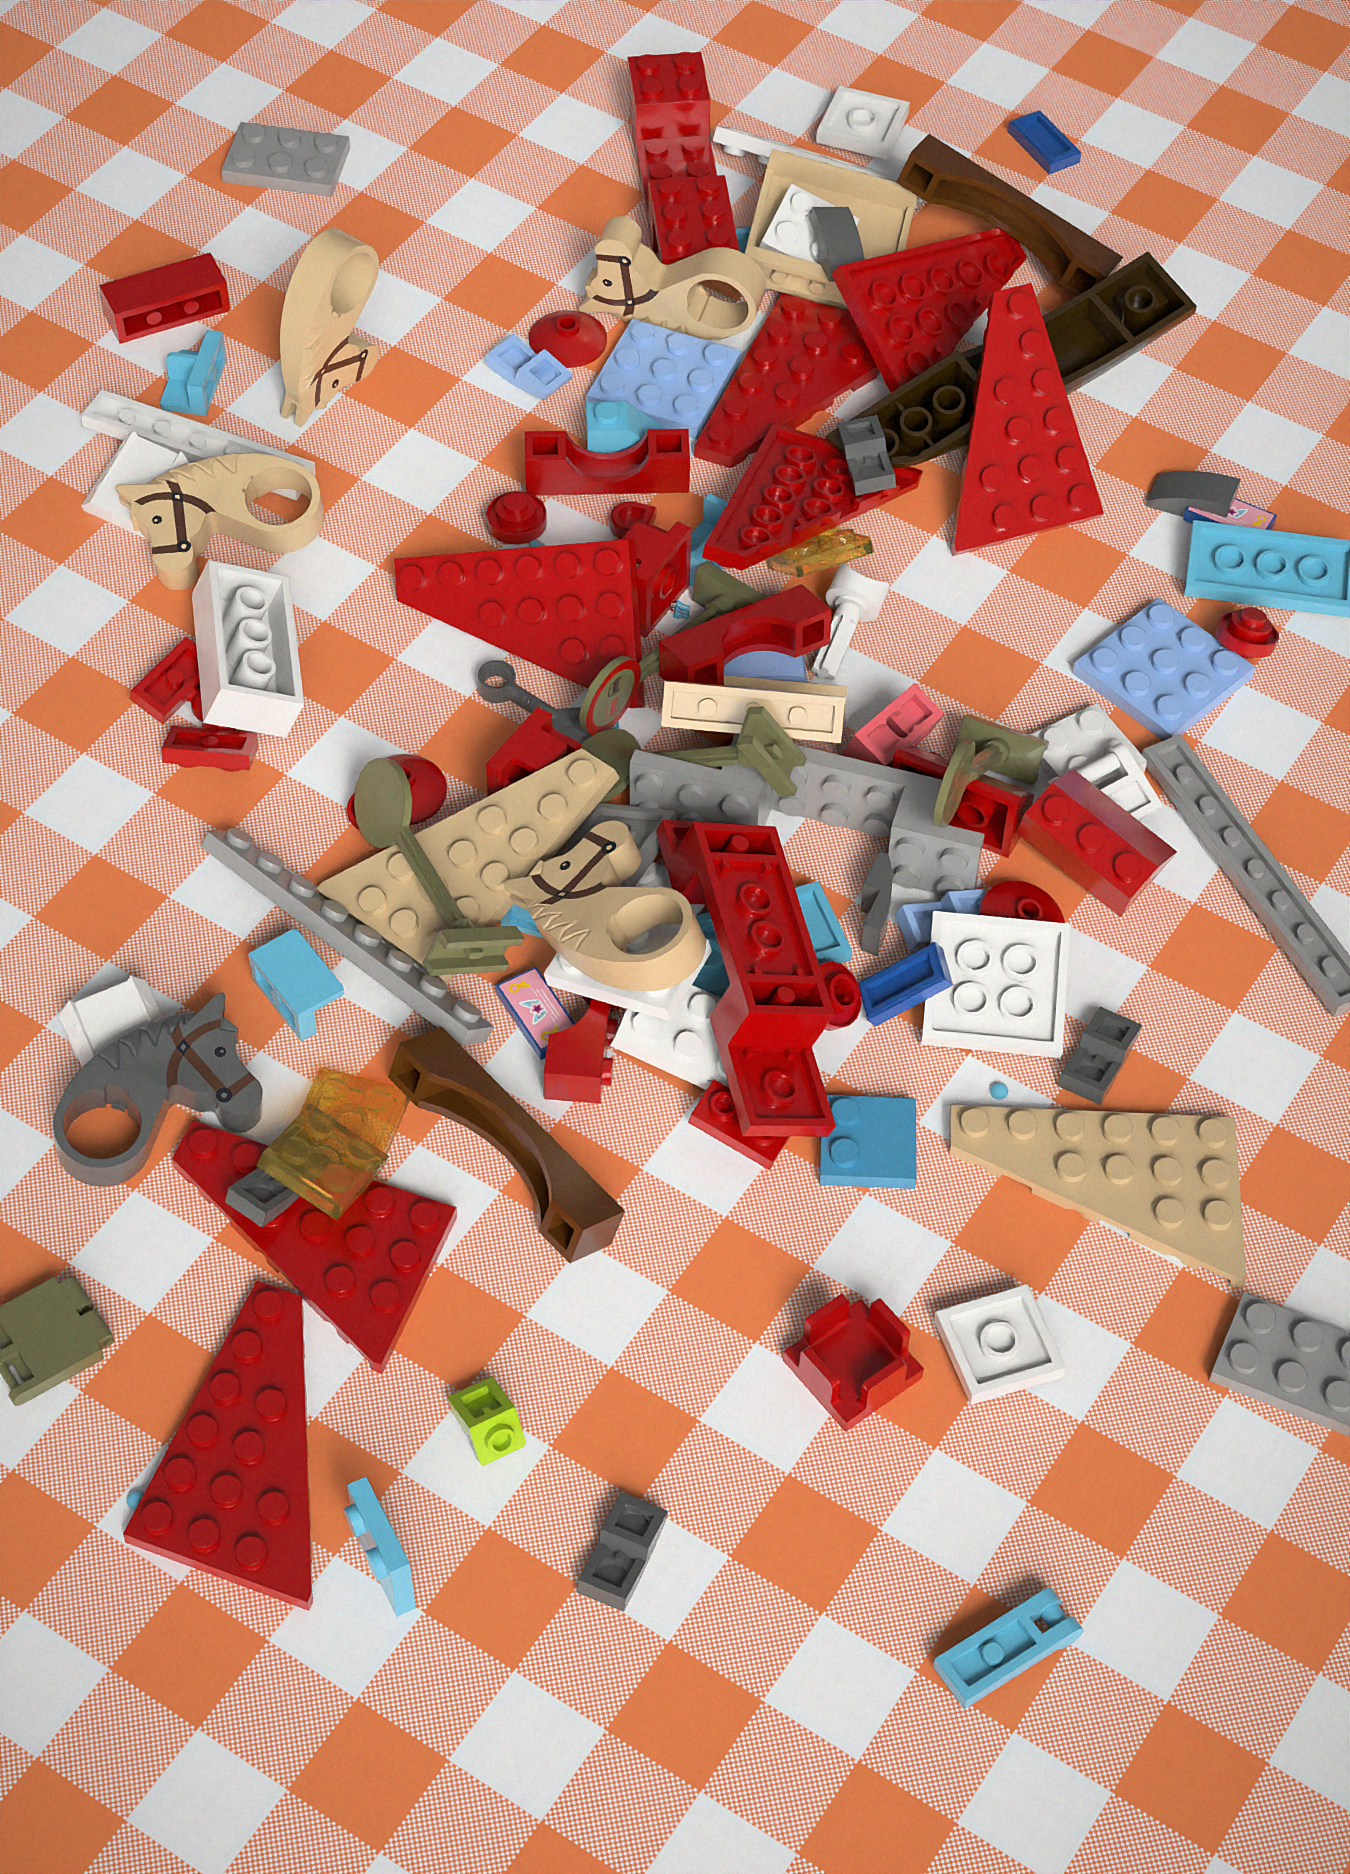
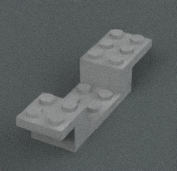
M735 733L731 745L737 744L740 734ZM796 745L807 758L805 766H797L792 769L790 780L798 788L796 796L780 797L755 767L746 768L742 765L722 766V769L719 770L637 749L634 750L630 760V806L676 811V818L680 821L760 826L766 825L770 811L775 810L789 816H799L824 822L834 827H844L865 832L875 837L889 838L888 855L891 863L892 883L898 884L901 887L915 888L939 894L943 897L949 891L974 890L977 888L984 834L947 825L946 828L934 825L933 815L942 783L941 779Z

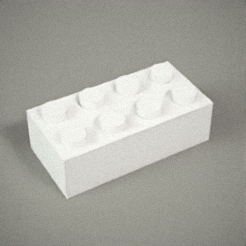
M208 560L192 592L203 723L286 738L304 706L290 577Z

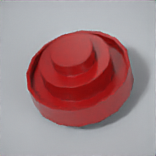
M519 491L504 493L493 499L488 505L486 512L487 527L490 534L498 541L516 545L529 543L539 538L546 530L547 510L544 502L533 494Z
M1245 607L1243 610L1224 613L1219 618L1215 628V636L1218 641L1245 659L1270 656L1275 651L1279 640V632L1267 619V615L1262 610L1254 607Z
M834 961L819 964L834 1011L833 1018L824 1030L833 1031L850 1026L857 1019L861 1010V992L858 982L852 972L843 964Z

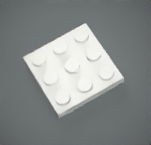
M933 911L930 944L936 942L943 948L953 986L925 1000L921 1045L1061 1058L1071 924Z

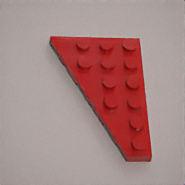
M773 422L708 537L702 558L714 561L719 566L725 568H735L743 571L917 489L923 470L910 466L893 468L896 479L895 488L856 496L845 457L842 453L835 449L826 439Z
M258 1280L256 1281L123 1532V1536L127 1544L309 1611L313 1604L312 1547L310 1535L311 1514L308 1475L304 1307L301 1295Z

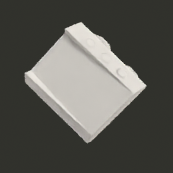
M133 430L124 439L81 507L85 512L145 538L140 531H134L130 518V509L120 503V495L115 487L120 484H147L156 477L172 469L190 464V462L181 451L176 453L137 436Z
M130 975L126 982L76 1002L69 1000L59 1015L67 1034L70 1049L74 1057L79 1059L82 1067L101 1050L118 1039L146 1025L164 1019L146 980Z

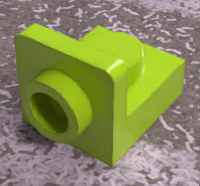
M493 1376L447 1397L451 1412L470 1437L476 1458L481 1465H487L526 1445L516 1408Z

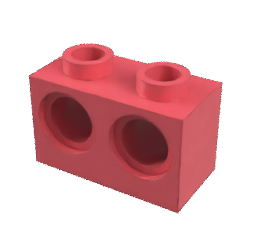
M914 683L852 737L841 754L846 757L892 767L896 749L917 746L933 731L945 714Z

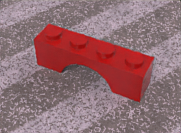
M647 429L645 435L637 444L615 453H596L586 450L574 443L566 431H525L526 492L535 496L689 493V429Z
M802 584L659 640V676L665 681L724 685V667L732 659L745 653L773 651L794 658L830 644L831 608Z
M580 995L589 1006L583 1018L565 1030L549 1034L544 1066V1097L548 1100L601 1104L603 1086H611L613 1079L614 1058H607L608 1047H612L610 1045L619 1025V1020L611 1019L613 1008L621 1009V1007Z

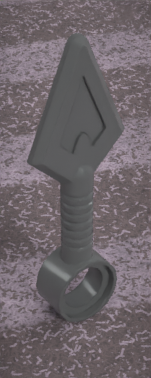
M493 660L486 662L478 670L477 690L485 701L503 703L511 700L530 713L538 706L552 714V726L555 730L576 740L580 744L593 736L584 731L580 726L579 714L581 707L556 709L516 684V672L509 663ZM500 676L505 678L508 683L503 687L497 688L489 686L485 681L490 677Z

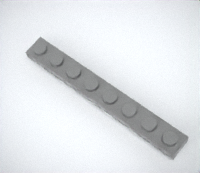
M1180 734L1144 748L1142 756L1147 760V769L1331 1014L1337 1017L1350 1011V955Z
M229 828L228 831L207 832L201 845L204 850L437 1028L443 1027L461 1046L487 1041L494 1026L481 1017V1011L475 1005L464 1000H458L447 991V985L442 980L434 976L425 975L413 966L414 960L409 955L391 949L380 941L381 935L368 926L359 925L348 916L349 911L337 902L326 900L316 892L317 887L311 881L295 876L285 869V863L282 859L271 853L263 852L252 844L253 838L249 834L236 828Z

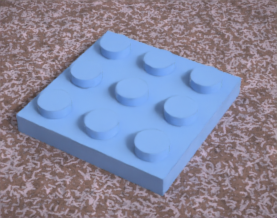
M632 319L588 391L586 402L627 401L666 429H689V438L697 440L739 367L742 350Z
M1158 597L1074 663L1073 674L1164 741L1180 734L1183 735L1251 680L1255 666L1236 652L1226 648L1218 639Z

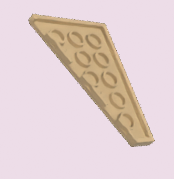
M581 748L414 834L464 917L469 918L476 928L495 927L514 905L511 899L513 894L507 891L504 882L510 879L527 877L539 860L546 862L553 858L619 780V776L615 769ZM393 845L323 881L316 889L326 900H331L344 906L349 911L348 916L361 925L368 926L381 935L382 940L396 950L409 955L424 970L426 968L422 962L441 929H448L398 845ZM438 975L434 977L442 980L447 985L454 975Z
M950 1105L949 1155L968 1164L979 1165L987 1173L1000 1179L1005 1175L1032 1188V1194L1064 1209L1076 1210L1084 1218L1098 1224L1102 1220L1130 1233L1129 1239L1163 1255L1175 1256L1182 1264L1195 1270L1201 1266L1231 1280L1229 1286L1244 1287L1246 1267L1235 1117Z

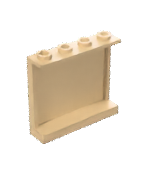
M772 149L745 254L752 258L762 269L766 279V288L849 310L836 283L828 281L821 264L759 248L791 183L836 207L850 208L852 215L860 219L857 229L865 259L905 250L918 196L890 180L834 166L827 162L797 156L790 152Z
M724 675V685L666 680L661 726L740 734L748 708L764 706L792 739L841 743L848 686Z

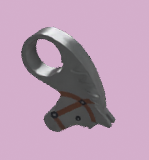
M223 992L215 995L198 1013H185L167 1017L118 1039L101 1050L78 1071L66 1087L53 1119L57 1157L69 1175L82 1183L98 1187L118 1185L134 1177L146 1164L167 1112L174 1104H181L198 1112H214L220 1124L232 1132L244 1133L257 1125L262 1115V1086L242 1064L236 1054L238 1028L224 1018L225 994ZM107 1104H111V1108L123 1112L127 1109L128 1115L139 1126L140 1134L135 1143L124 1153L107 1159L91 1158L76 1151L67 1141L66 1134L69 1127L83 1113L96 1108H106Z

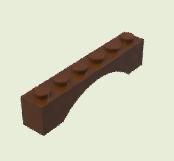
M928 134L911 151L896 183L927 203L943 205L967 212L1005 231L1022 243L1040 260L1059 287L1075 297L1115 273L1123 259V256L931 134Z
M443 1027L399 1043L388 1078L418 1108L440 1114L467 1127L487 1140L507 1158L521 1175L532 1195L538 1217V1232L569 1263H573L612 1244L625 1210Z

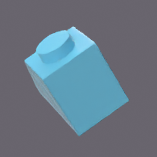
M627 401L586 402L587 450L596 453L620 452L637 444L643 438L647 429H666Z

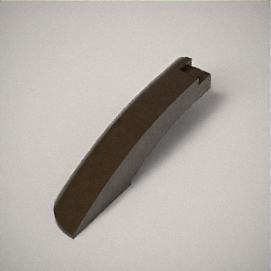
M1148 251L1084 293L1042 316L1067 395L1106 373L1195 314L1197 305ZM984 344L962 353L958 350L850 420L874 415L878 416L885 436L886 450L893 468L917 465L967 446L970 436V418L974 411L975 386L978 370L981 366ZM838 428L826 435V440L844 455Z

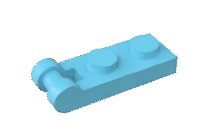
M1049 1587L1037 1593L934 1659L933 1668L964 1709L1056 1650L1068 1647L1083 1634L1084 1629L1075 1617H1067L1059 1607L1061 1599L1052 1588ZM1043 1619L1050 1629L1041 1633L1034 1623L1035 1620Z

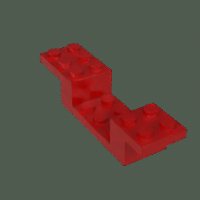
M680 52L675 54H645L627 57V69L632 92V134L652 251L659 253L660 261L664 265H671L710 248L724 247L740 251L725 175H717L710 140L711 100L702 53Z
M662 820L656 833L672 889L681 893L688 900L689 904L708 906L729 977L730 986L709 1018L743 1136L828 1137L836 1125L812 1046L833 1018L834 1011L776 826Z

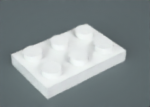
M659 925L649 928L637 936L631 944L626 945L629 947L626 953L639 955L654 952L667 945L679 931ZM706 939L705 955L698 968L681 983L659 991H628L607 986L574 968L558 952L544 972V977L548 986L670 1021L712 950L709 939Z
M691 985L670 1021L625 1008L610 1046L705 1090L708 1089L713 1079L729 1088L709 1018L719 1003L720 997Z

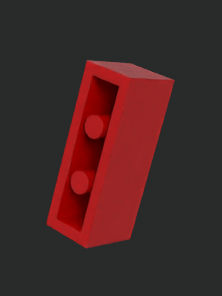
M211 252L99 285L104 315L119 344L230 311L227 282Z

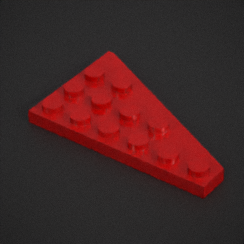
M994 228L840 265L831 275L890 393H892L952 353L958 342L988 308L989 297L992 293L1001 290L1008 283L1014 272L1027 259V256L1019 241L1000 228Z
M1032 283L995 291L989 297L987 328L984 330L982 360L975 386L974 411L969 424L970 436L961 475L960 500L957 503L955 513L957 519L953 543L950 545L952 556L1097 519L1104 514Z
M782 292L695 443L694 457L733 468L746 460L749 454L758 451L773 422L795 429L810 420L815 413L831 407L834 399L850 389L855 392L877 378L880 371L851 313Z
M633 539L394 559L398 602L589 689L599 672L619 656H630L638 663L642 659L635 540ZM643 681L639 684L637 692L628 708H645Z
M192 1121L172 1157L174 1169L188 1183L194 1184L199 1189L200 1195L209 1204L213 1203L230 1221L231 1227L255 1251L261 1252L267 1258V1263L277 1273L281 1272L299 1291L302 1299L324 1321L331 1323L336 1328L337 1334L346 1344L350 1343L370 1363V1368L373 1371L383 1374L455 1224L457 1207L328 1165L295 1202L262 1228L227 1204L225 1200L228 1188L259 1168L263 1152L272 1146Z

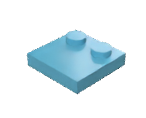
M367 1477L348 1484L347 1490L350 1505L343 1508L346 1520L353 1535L358 1538L365 1552L368 1565L375 1579L380 1582L398 1617L416 1608L410 1562Z

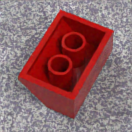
M907 746L896 749L892 768L943 780L950 760L934 752H928L915 746ZM983 774L966 786L959 806L948 825L983 833V849L1009 858L1021 838L1017 834V830L1024 813L1033 804L1034 794L1023 790L1017 785L1008 784Z
M1071 769L1050 784L1024 813L1017 830V834L1120 917L1177 853L1174 848L1074 769Z

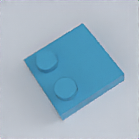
M827 1095L836 1127L828 1137H820L819 1185L915 1189L917 1179L916 1098Z

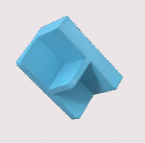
M207 330L199 352L180 350L179 353L170 352L167 355L166 365L169 379L160 400L162 410L207 416L227 361L223 332Z
M291 929L251 951L248 955L253 981L302 1042L317 1033L314 1012L343 996L344 988L297 929Z

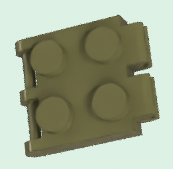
M54 1276L0 1306V1374L11 1390L8 1396L15 1406L30 1401L104 1359L102 1350L115 1341L112 1332L97 1309L93 1310L90 1298L76 1277H71L59 1283ZM11 1365L20 1377L22 1384L19 1385L9 1369Z

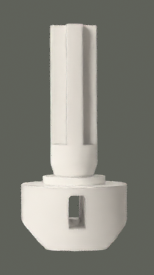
M842 563L837 567L832 583L826 592V601L835 611L831 621L830 644L819 649L811 671L818 674L817 678L825 680V678L835 679L858 622L874 621L879 616L882 604L889 592L890 585L888 581L883 582L865 577L854 571L846 563Z

